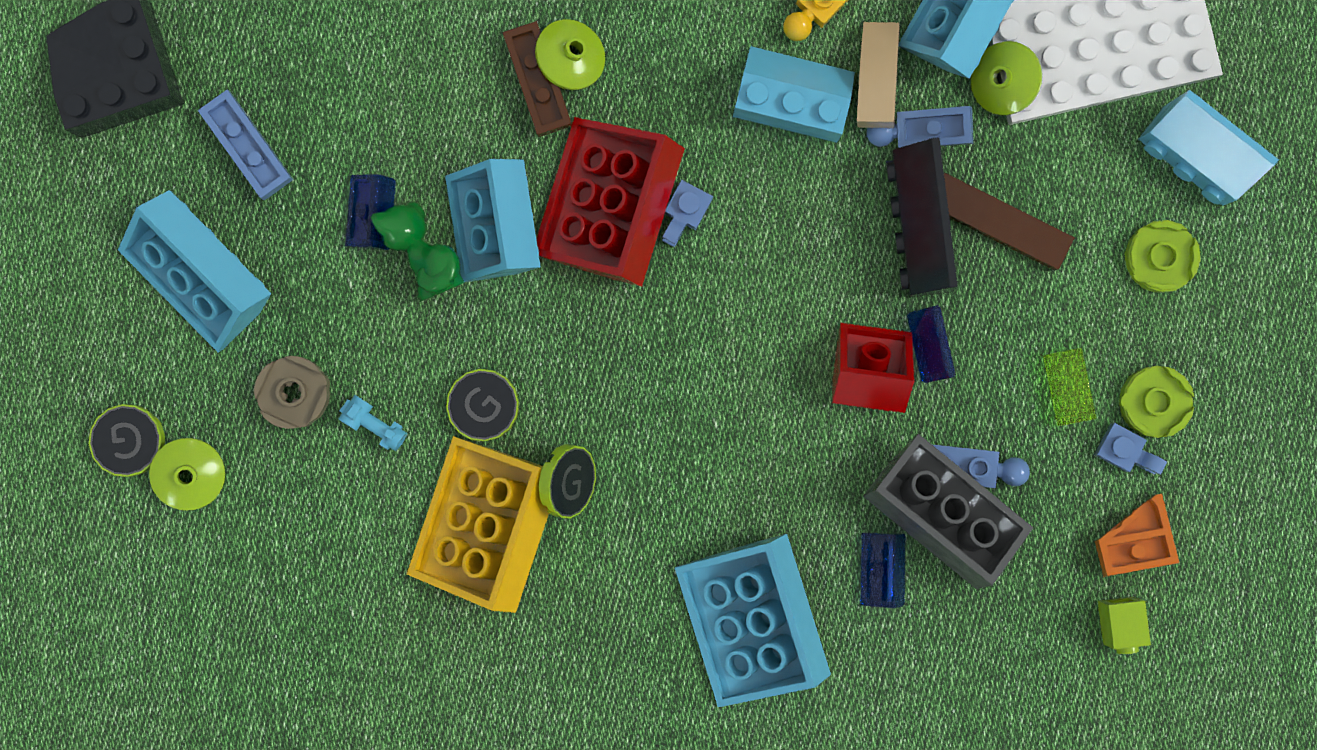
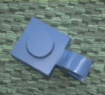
M681 180L665 211V215L673 219L667 227L662 241L675 248L686 226L696 230L713 196Z
M1116 423L1109 425L1094 454L1125 472H1130L1135 464L1153 475L1156 473L1161 475L1167 464V461L1142 450L1147 441L1146 439Z

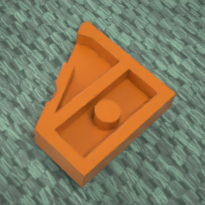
M1162 494L1152 496L1095 541L1103 577L1179 563Z

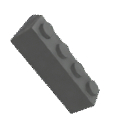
M920 434L915 435L893 458L863 496L975 589L992 586L1033 529L1029 523Z

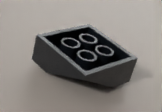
M107 0L101 2L46 35L53 94L66 131L80 138H85L184 104L152 5L148 0Z

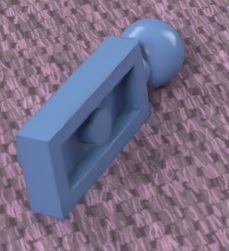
M962 106L897 112V124H894V128H867V138L870 143L878 147L890 144L894 138H898V148L937 137L940 138V146L973 144L972 107Z
M933 445L983 487L996 488L997 477L1002 478L1010 486H1020L1028 480L1030 475L1028 464L1021 458L1012 457L1003 463H998L999 452Z

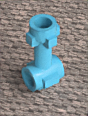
M356 395L353 396L351 401L347 399L340 409L342 414L338 420L355 431L362 425L382 438L379 445L387 450L391 448L397 451L407 436V433L402 430L403 427L394 422L389 426L369 413L373 406Z

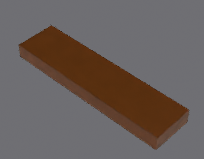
M944 173L949 218L1055 271L1059 270L1075 237Z

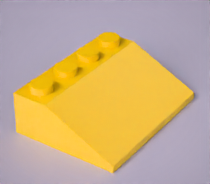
M453 436L407 575L491 611L516 613L549 515L547 506L542 505L539 497V479L543 466Z

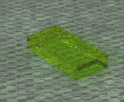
M1082 347L1043 355L1057 425L1063 426L1097 419Z

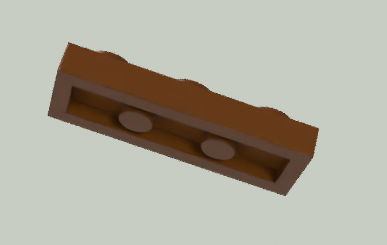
M537 21L502 32L537 136L541 137L571 127L572 123L560 88L543 75L536 61L535 46L541 33Z

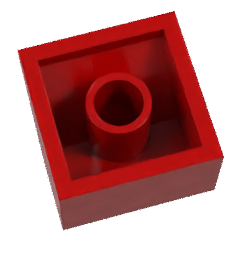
M840 323L833 371L832 403L905 413L914 384L912 332Z

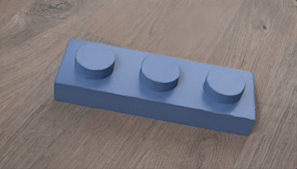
M229 90L224 91L198 110L262 200L265 201L294 180Z

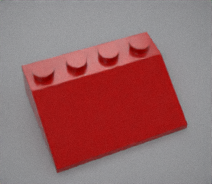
M574 117L536 237L539 257L642 287L685 148L664 134Z

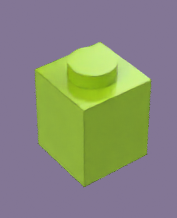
M1125 597L1098 601L1104 645L1114 650L1116 649L1117 654L1137 653L1140 646L1151 645L1145 600L1136 597Z

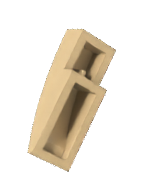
M863 22L857 107V126L859 128H894L900 22Z

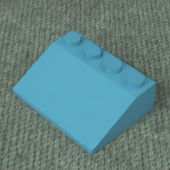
M787 534L750 543L675 567L718 707L815 688L831 675Z

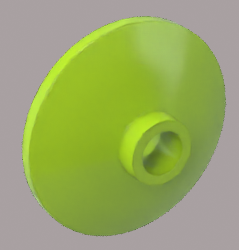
M558 20L545 27L537 39L535 56L538 67L543 75L554 85L567 90H581L591 86L601 76L605 66L604 47L597 34L587 25L575 20ZM569 46H574L580 54H573Z
M1013 41L999 42L988 47L982 55L979 65L971 75V88L976 101L985 110L998 115H1011L1027 108L1037 97L1042 84V67L1036 54L1029 47ZM1004 70L1007 75L1004 83L999 84L997 82V75L1000 71Z
M195 438L176 439L164 445L154 456L149 470L150 484L156 496L166 505L178 510H196L211 503L220 493L225 481V466L220 454L210 444ZM189 470L193 475L192 481H181L179 478L180 471Z

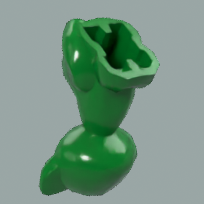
M411 201L405 205H395L385 212L372 214V222L381 234L384 244L394 251H407L408 261L419 285L418 297L420 302L464 284V280L460 275V260L455 250L449 245H431L423 240L427 232L425 211L417 202Z

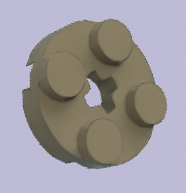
M287 356L279 358L275 362L272 361L261 370L255 382L254 395L261 409L262 416L271 424L286 429L308 427L323 415L328 406L330 380L313 361L298 356ZM296 382L299 385L298 390L301 392V397L299 399L294 398L292 403L287 401L288 394L283 391L285 386L292 387Z

